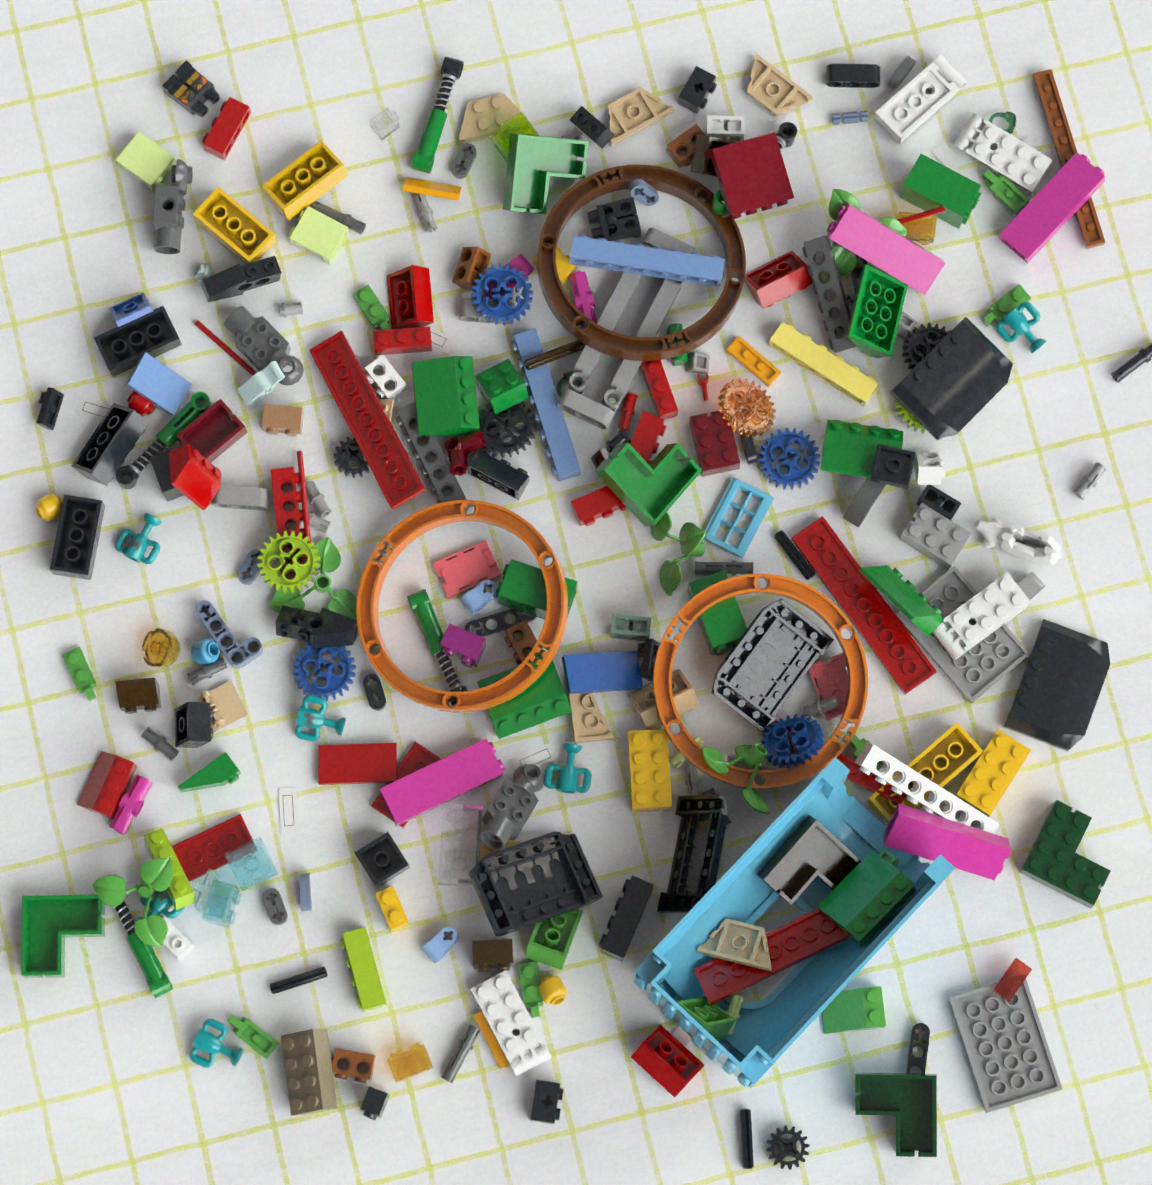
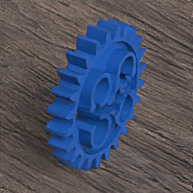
M499 264L498 269L492 265L491 271L485 268V275L479 273L478 277L480 280H474L476 286H472V291L475 293L471 294V298L476 300L473 301V306H478L476 313L482 311V319L488 316V323L494 319L495 325L502 321L503 326H505L506 320L513 324V318L520 321L519 314L526 316L524 309L530 310L528 303H532L533 298L529 296L533 295V291L528 289L532 287V284L526 283L528 276L522 278L523 271L516 273V266L509 270V264H507L505 269L502 268L501 264ZM508 282L516 284L515 292H519L524 287L521 292L524 299L517 295L516 302L518 304L513 307L507 304L508 301L513 299L512 288L506 286ZM489 283L497 285L495 289H492V301L498 303V306L495 308L488 305L489 297H486L481 302L484 295L480 290L488 294L489 288L487 285ZM500 292H504V297H501Z
M788 428L785 429V433L778 429L777 436L771 433V439L765 438L767 445L761 444V449L764 451H759L758 454L763 457L758 460V463L764 464L760 467V471L766 470L763 477L770 476L769 483L775 480V487L783 484V490H785L787 485H790L791 490H793L795 484L800 489L801 482L808 485L807 478L814 479L812 473H818L816 467L820 466L821 463L817 461V459H820L821 454H815L819 451V447H813L815 440L809 442L810 435L808 434L804 437L803 430L797 434L796 428L793 429L792 433L789 432ZM791 444H798L800 452H803L806 446H808L807 454L811 457H808V455L804 456L803 461L807 464L805 468L798 467L797 462L800 461L801 456H798V450L791 449ZM777 449L782 452L778 462H781L780 467H786L789 473L781 474L778 469L779 465H776L775 469L771 472L772 464L769 461L774 462L776 458L772 454L773 450ZM789 456L790 458H793L792 462H790L789 459L786 460V457Z
M306 644V651L300 649L302 656H295L299 662L293 663V667L297 669L292 672L293 675H298L294 678V681L300 682L298 689L304 688V695L310 692V695L323 696L328 701L329 696L336 700L335 694L337 693L343 696L342 689L349 691L347 684H353V680L350 677H356V674L352 672V670L356 669V665L351 664L354 662V657L348 658L351 655L350 650L344 652L345 646L340 648L338 646L312 649L309 644ZM340 653V660L346 662L338 663V668L343 670L341 675L336 676L333 674L335 665L332 664L331 659L323 660V654H331L335 661L336 656ZM314 664L316 666L313 670L314 675L317 676L318 681L321 679L326 680L327 684L325 686H318L316 679H313L311 687H309V680L302 678L306 676L307 678L311 677L310 671L305 669L307 665ZM321 668L328 669V672L321 671Z
M795 714L791 719L789 715H787L786 720L779 718L780 723L778 724L773 722L774 727H767L768 733H763L764 738L760 740L762 746L768 752L764 757L768 763L772 762L773 766L779 764L780 768L787 765V768L790 769L792 764L797 768L798 763L801 762L805 765L806 759L812 761L811 756L818 755L817 750H822L821 744L824 743V734L816 719L812 720L811 716L805 718L804 714L798 718L797 714ZM786 728H791L792 740L798 753L797 755L793 754L791 737Z

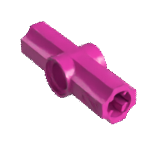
M575 272L569 275L574 294V305L587 318L597 324L592 291L589 289L587 275L585 272Z
M136 776L128 793L124 794L118 805V811L109 826L111 829L123 835L126 834L134 817L138 816L144 805V799L153 784L151 781L142 776Z

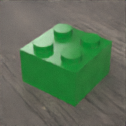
M509 359L475 375L478 389L494 414L529 398L525 382Z

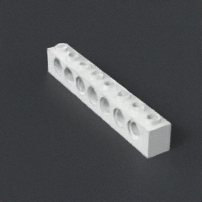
M866 743L855 761L860 766V771L867 775H870V773L876 776L875 780L883 785H886V783L892 786L891 790L899 795L902 793L908 796L907 800L915 805L918 803L922 804V809L927 813H936L940 817L971 826V823L975 820L976 825L974 828L993 834L999 826V823L871 743ZM879 761H881L882 767L879 770H877L876 765ZM897 771L898 776L893 780L892 774ZM910 781H913V787L909 790L908 784ZM929 791V797L924 800V793ZM942 801H944L945 806L942 809H940L939 805ZM960 810V817L955 819L956 812Z

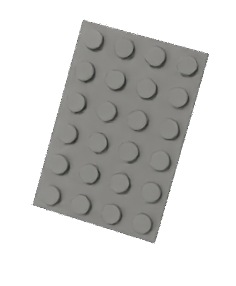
M955 566L921 592L929 599L927 604L930 607L934 604L942 612L940 616L943 619L978 594ZM901 610L895 614L907 631L971 704L1031 654L1004 624L954 661L933 632L928 637ZM969 620L970 625L976 624L974 620Z
M1025 974L948 998L985 1113L1063 1089Z

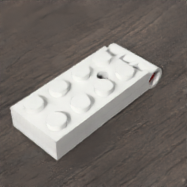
M940 55L875 112L874 118L900 144L952 99L968 81Z
M975 113L972 114L953 145L998 174L1004 175L1008 180L1031 194L1052 163V159ZM995 144L998 148L991 150L990 146Z
M1006 572L945 617L944 621L933 631V634L955 661L1030 606L1031 601L1010 574ZM969 620H974L976 624L970 625Z
M506 970L470 989L515 1076L551 1058L542 1037ZM518 1030L520 1034L519 1036H514L512 1032Z

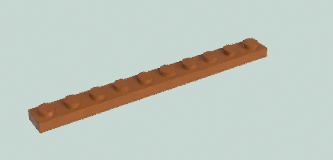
M1052 69L1033 73V80L1062 168L1077 152ZM1090 197L1075 213L1086 249L1105 244L1093 200Z

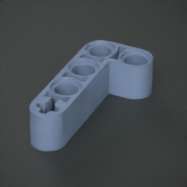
M203 600L197 604L196 612L232 667L236 669L243 668L263 653V646L258 638L251 637L238 644L209 601ZM203 608L209 611L211 618L208 619L202 610ZM214 623L221 624L219 630L214 631L211 629ZM224 639H231L232 642L229 646H222ZM251 644H258L259 648L257 651L251 652L249 651V646ZM240 654L242 655V660L240 662H233V656Z

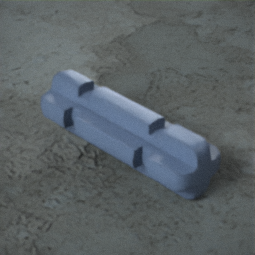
M860 111V113L847 112L842 113V115L840 113L832 114L833 125H839L842 122L843 124L858 123V121L867 122L869 120L868 111Z

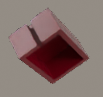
M220 398L176 436L182 446L186 444L191 445L211 463L243 437L247 430L245 425Z
M728 409L711 412L710 416H707V413L690 416L689 424L699 467L702 469V477L739 469L740 459Z

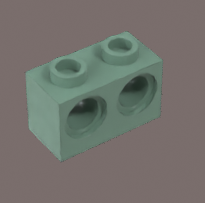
M612 614L610 638L646 641L650 637L651 617Z

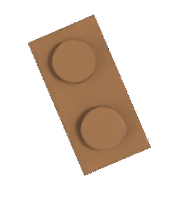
M264 404L263 431L270 435H277L278 433H285V435L292 437L297 436V434L302 435L303 407Z

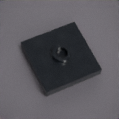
M878 444L870 481L908 489L916 452Z

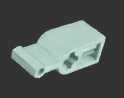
M272 361L265 369L253 375L237 390L246 405L258 404L275 389V385L283 380L285 376L277 362Z

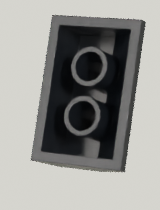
M478 449L467 463L469 475L517 500L520 499L530 481V476L527 475L528 472L521 468L515 469L511 467V464L504 459L498 460L494 458V455L487 450L481 451Z

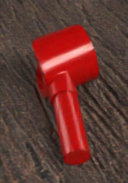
M705 373L706 379L701 380L698 374L697 383L702 388L704 401L709 400L707 392L709 375Z

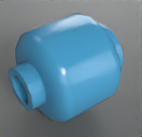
M211 638L197 640L191 647L193 660L201 665L215 662L220 654L218 644Z

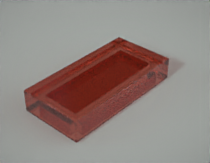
M1015 958L993 991L1010 1002L1032 968Z

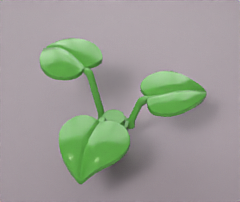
M833 189L828 207L830 217L836 220L839 208L842 205L845 206L847 202L861 210L859 200L847 191ZM883 217L878 220L901 235L906 236L907 229L897 219ZM841 245L832 247L840 276L852 272L857 263L855 254Z
M666 512L656 525L651 526V534L657 541L664 540L665 536L680 541L681 552L685 555L674 559L672 562L666 560L660 569L659 578L661 586L667 595L672 596V593L679 586L682 577L681 568L676 563L685 559L690 560L691 556L701 557L705 551L702 540L707 533L694 523L686 522L680 530L679 537L671 535L668 531L672 527V520L668 512Z
M329 537L319 541L312 548L319 550V553L315 556H320L321 558L320 561L316 562L320 564L321 568L315 569L316 571L320 570L321 575L316 578L314 586L302 595H300L298 588H295L294 594H292L290 589L284 594L283 588L275 593L270 604V608L278 614L282 605L304 610L305 603L302 598L313 590L320 593L327 591L333 599L328 603V610L357 620V598L348 590L341 589L334 596L330 588L331 580L324 573V571L328 573L334 572L341 563L340 553Z
M759 743L755 745H739L734 749L738 758L731 762H725L724 757L713 748L705 747L701 749L706 763L720 774H727V767L740 760L753 769L746 790L742 791V797L753 810L763 814L771 813L763 797L756 790L751 789V784L757 771L762 768L761 760L768 754L764 746Z
M171 857L152 859L145 862L141 867V878L143 881L140 885H136L128 890H125V880L117 875H106L98 878L93 883V889L97 896L108 906L120 905L125 899L124 894L138 890L141 897L147 898L143 914L144 918H140L135 922V932L144 943L155 947L163 946L168 930L167 924L159 915L152 914L148 916L147 913L152 894L155 890L159 892L164 891L172 882L173 865Z

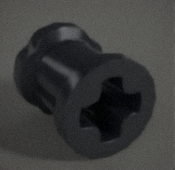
M619 430L618 434L611 441H606V445L611 451L618 444L631 443L629 437L622 430Z

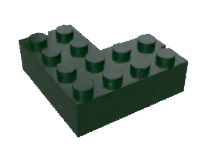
M1056 800L1052 804L1019 873L1088 908H1092L1111 870L1075 853L1092 817L1078 810L1071 812L1072 807Z
M856 1073L855 1093H860L861 1091V1095H856L855 1115L896 1116V1156L914 1157L915 1151H919L918 1157H937V1074Z

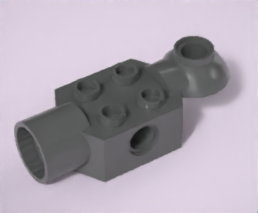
M177 159L176 165L172 166L171 179L172 183L175 184L161 183L156 184L153 249L162 254H178L181 248L182 229H184L182 211H185L186 207L184 195L187 192V184L192 183L193 169L180 159Z
M240 306L226 318L224 325L236 336L234 341L236 348L259 372L265 369L272 361H276L285 376L283 380L279 381L280 384L293 385L302 378L304 372L303 364L297 357L289 355V343L263 316L254 318L244 306ZM285 366L293 367L290 372L283 371Z
M524 764L519 766L514 771V781H504L481 820L485 826L480 832L479 838L486 847L492 850H502L508 840L517 839L539 801L534 793L539 791L544 785V775L537 765Z

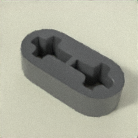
M907 56L892 75L888 84L897 89L914 67L916 60Z
M467 143L461 146L452 164V174L454 177L462 179L468 175L477 155L474 145ZM470 149L471 154L468 155L467 159H464V151H468ZM464 163V171L458 173L457 168H460L461 164Z
M274 888L265 890L263 901L271 922L275 925L284 924L287 921L288 915L279 891ZM271 892L273 895L277 894L275 898L276 905L274 906L270 900L266 899ZM275 908H278L280 913H284L281 921L273 919V916L276 915Z

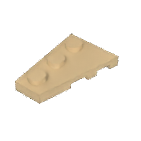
M592 693L568 694L569 704L572 709L571 719L575 744L614 739Z

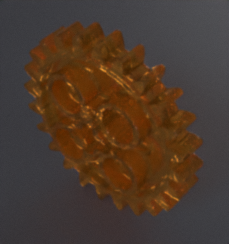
M738 378L736 381L733 379L730 383L728 382L720 391L721 394L718 396V399L721 401L718 403V406L722 407L719 412L725 414L722 419L729 420L727 425L732 424L733 431L739 429L740 435L745 432L747 437L751 434L753 437H756L757 435L761 436L764 432L766 433L774 424L773 420L776 416L773 414L776 410L771 408L774 405L773 402H769L771 396L765 395L767 390L761 391V385L759 384L756 387L754 381L749 384L747 378L743 381L741 378Z

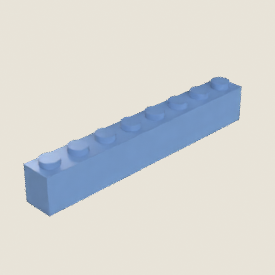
M585 235L573 236L569 264L720 287L725 259H721L716 255L708 257L696 252L689 254L677 249L670 251L664 250L662 247L650 248L645 247L643 244L631 245L626 244L624 241L611 242L604 238L592 239Z
M532 329L515 334L512 347L514 353L518 352L520 359H517L520 370H524L525 377H523L526 388L529 387L531 392L528 395L531 406L535 405L537 411L534 412L536 422L540 423L542 430H539L542 441L546 440L548 446L545 448L548 459L551 458L553 462L551 466L552 474L554 477L557 476L558 481L581 475V469L562 409L557 406L559 400L548 365L546 363L531 370H527L524 365L526 359L544 353L537 330Z

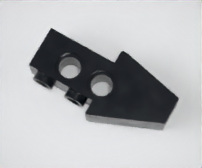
M272 256L242 266L237 264L202 280L201 286L207 302H213L243 295L244 291L280 280L282 272L276 257Z
M282 605L275 621L276 635L311 642L312 649L353 645L358 634L356 620L326 608H322L321 612L317 613Z

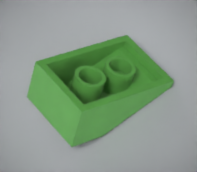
M576 909L537 923L529 940L525 957L562 970L583 911Z
M881 986L841 991L822 1011L824 1033L884 1028L886 1021Z
M706 996L677 1002L717 1041L725 1039L735 1022V1019L716 1004L711 1006Z

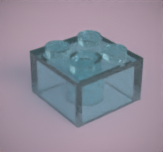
M261 836L225 853V857L242 891L278 875Z
M213 879L202 916L206 922L229 928L230 924H234L236 918L234 909L236 905L240 904L242 897L237 885Z

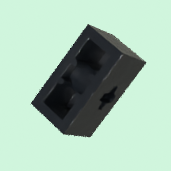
M696 66L678 97V104L698 114L700 109L705 108L708 102L706 98L709 93L713 94L717 87L715 83L716 76Z
M583 106L570 118V121L602 149L614 136L604 124Z
M932 485L925 487L916 503L918 506L924 503L949 520L953 519L961 505V502Z
M536 1080L531 1121L555 1124V1120L559 1121L561 1109L557 1108L558 1100H562L564 1090L560 1088V1083ZM546 1097H550V1101L553 1102V1105H549V1108H545V1104L542 1103V1100H546Z
M369 1086L360 1108L364 1112L363 1115L373 1120H376L377 1117L382 1118L390 1095Z

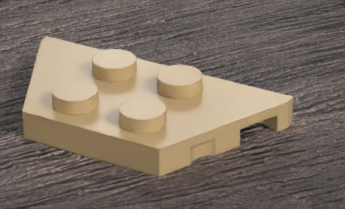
M755 55L747 89V95L774 116H779L813 100V96L761 56Z
M641 87L608 105L609 129L614 134L610 139L611 146L620 143L674 113L675 109L661 102V99L656 96L650 95L648 91Z
M505 93L468 101L459 135V142L530 127V122Z
M726 918L720 924V927L709 936V939L697 949L699 954L772 971L766 931L763 927Z

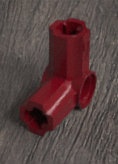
M480 430L460 439L454 436L446 441L445 449L449 454L450 472L453 475L461 476L466 474L469 452L486 445V440Z

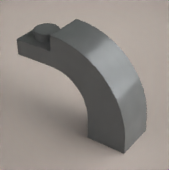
M866 478L842 518L859 528L887 484L870 481V478Z

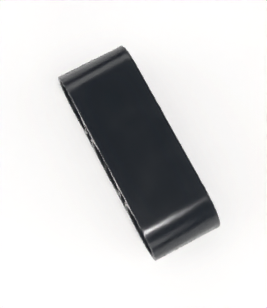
M829 64L826 66V85L838 88L879 87L880 66L876 64Z

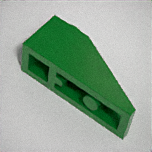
M225 752L177 787L183 793L223 786L228 783L231 785L239 779L241 772Z

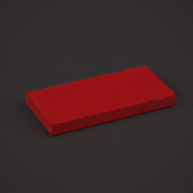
M415 741L397 767V780L441 760V758ZM379 793L371 807L393 821ZM408 821L405 822V823H403V824H401V825H399V826H401L402 828H404V827L406 826V824L408 823Z
M397 743L318 745L319 785L393 783L397 781Z
M241 814L172 846L189 882L258 850Z

